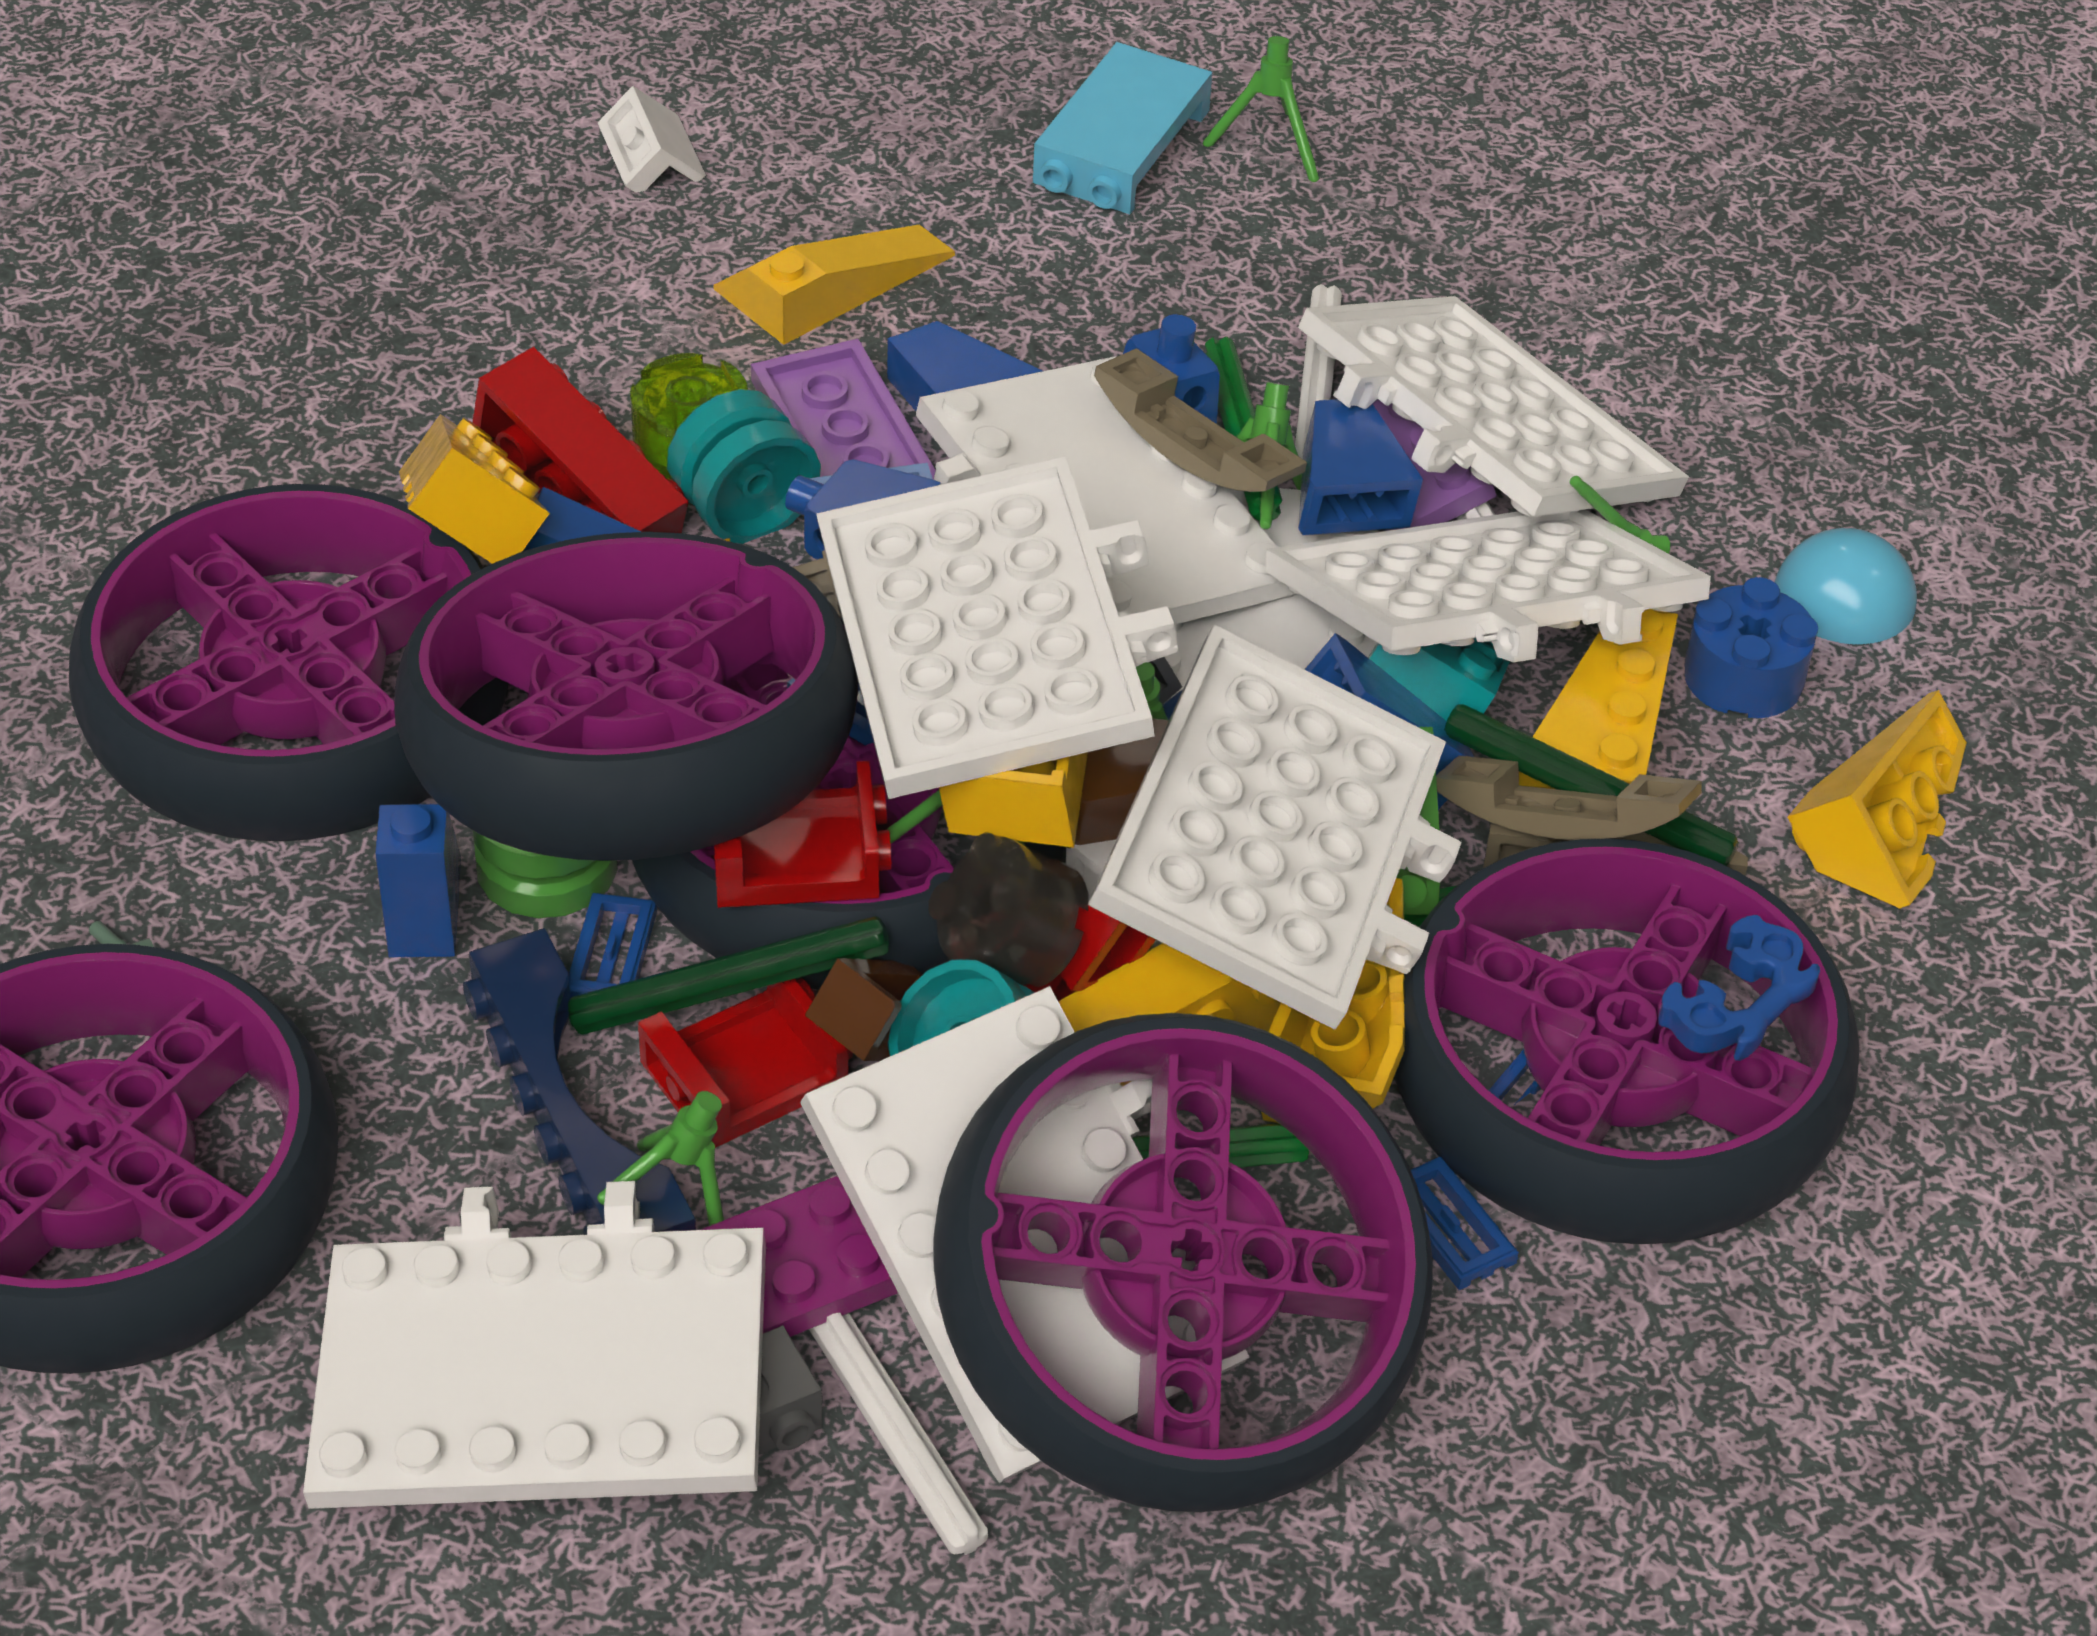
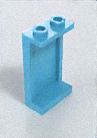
M1116 42L1034 143L1033 183L1044 186L1047 190L1054 193L1062 192L1093 202L1096 206L1103 209L1111 208L1131 214L1135 209L1136 188L1142 178L1188 119L1201 122L1209 112L1212 72Z

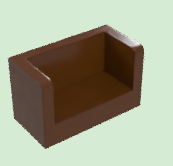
M838 958L805 1016L861 1060L881 1061L890 1057L888 1048L891 1025L901 1010V1000L907 989L923 974L912 966L893 960Z

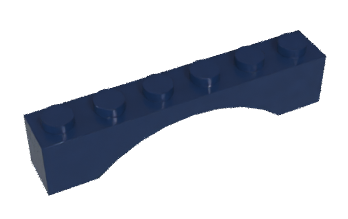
M545 928L470 951L469 959L472 980L463 982V990L468 1008L475 1020L486 1017L491 1027L486 1029V1037L496 1065L499 1068L510 1065L514 1076L510 1077L513 1098L522 1116L533 1113L538 1122V1125L534 1126V1135L541 1157L546 1165L558 1162L563 1172L558 1177L559 1187L569 1213L575 1215L582 1212L588 1225L605 1224L604 1205L599 1203L597 1195L606 1188V1182H612L642 1156L609 1137L582 1111L566 1087L557 1061L561 1038L569 1021V974ZM658 1163L635 1182L636 1198L640 1202L639 1219L653 1218L654 1232L696 1230V1218L669 1167ZM588 1225L584 1226V1235H587Z

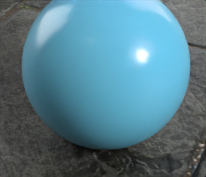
M1836 528L1812 535L1790 552L1780 566L1775 579L1780 592L1800 603L1817 622V636L1834 642L1870 644L1887 640L1902 632L1910 624L1916 611L1917 591L1914 576L1908 563L1892 544L1882 537L1865 530Z

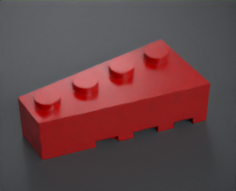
M534 346L479 377L472 423L488 433L493 438L491 441L508 454L507 458L524 471L522 475L540 488L538 494L545 487L641 532L682 534L689 501L685 498L678 484L669 478H665L646 459L638 444L632 440H627L607 420L603 410L596 403L588 401L569 382L564 371L555 363H550Z

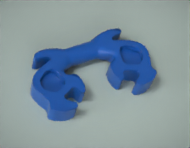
M1758 915L1747 916L1735 922L1730 928L1726 949L1732 951L1729 969L1735 975L1750 983L1756 982L1759 978L1771 980L1770 987L1747 1009L1737 1011L1726 1009L1724 1006L1726 993L1717 985L1706 980L1699 981L1696 995L1691 998H1685L1682 995V985L1678 982L1669 985L1663 994L1658 1014L1659 1025L1669 1028L1676 1038L1693 1052H1715L1737 1043L1734 1059L1741 1061L1747 1058L1760 1046L1767 1028L1790 1005L1805 1000L1816 988L1820 966L1812 964L1808 969L1799 971L1803 955L1802 939L1792 930L1764 922Z

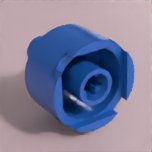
M1754 577L1748 579L1744 585L1719 589L1709 594L1708 600L1699 601L1696 606L1685 656V681L1692 693L1714 710L1726 714L1728 710L1748 713L1747 718H1766L1781 714L1798 702L1804 689L1818 633V624L1800 603L1781 593L1779 586L1770 579Z

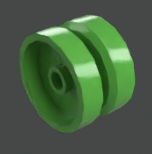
M473 831L478 883L492 902L510 913L533 918L567 916L587 908L592 893L605 894L609 890L618 870L617 860H577L537 854L501 844Z

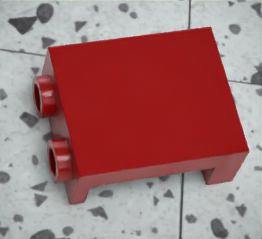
M856 761V785L854 787L813 790L803 801L770 823L740 837L714 845L718 908L879 898V871L892 869L891 842L889 830L877 831L876 824L887 823L886 795L884 784L872 785L870 761Z
M802 978L769 985L764 992L679 1031L675 1030L662 1011L638 1022L640 1062L677 1112L682 1107L691 1105L698 1092L701 1091L711 1092L720 1099L722 1108L715 1118L718 1128L711 1140L715 1148L801 1108L800 1102L806 1093L848 1075V1060L852 1058L853 1053L805 1016L815 995L808 983Z

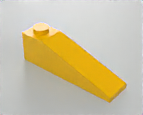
M919 224L790 246L714 284V290L785 345L954 257L955 251Z
M1939 690L1928 693L1810 789L1787 816L1792 825V834L1795 842L1801 850L1807 853L1817 872L1897 908L1911 905L1933 875L1936 861L1929 853L1922 855L1927 834L1938 837L1943 836L1946 820L1938 813V795L1954 792L1967 743Z
M1396 878L1387 905L1393 909L1392 914L1404 919L1403 879ZM1366 960L1347 1013L1336 1030L1281 1003L1268 1032L1295 1044L1321 1060L1345 1079L1373 1109L1383 1104L1405 1051L1404 973ZM1261 1112L1264 1121L1278 1123L1273 1118Z

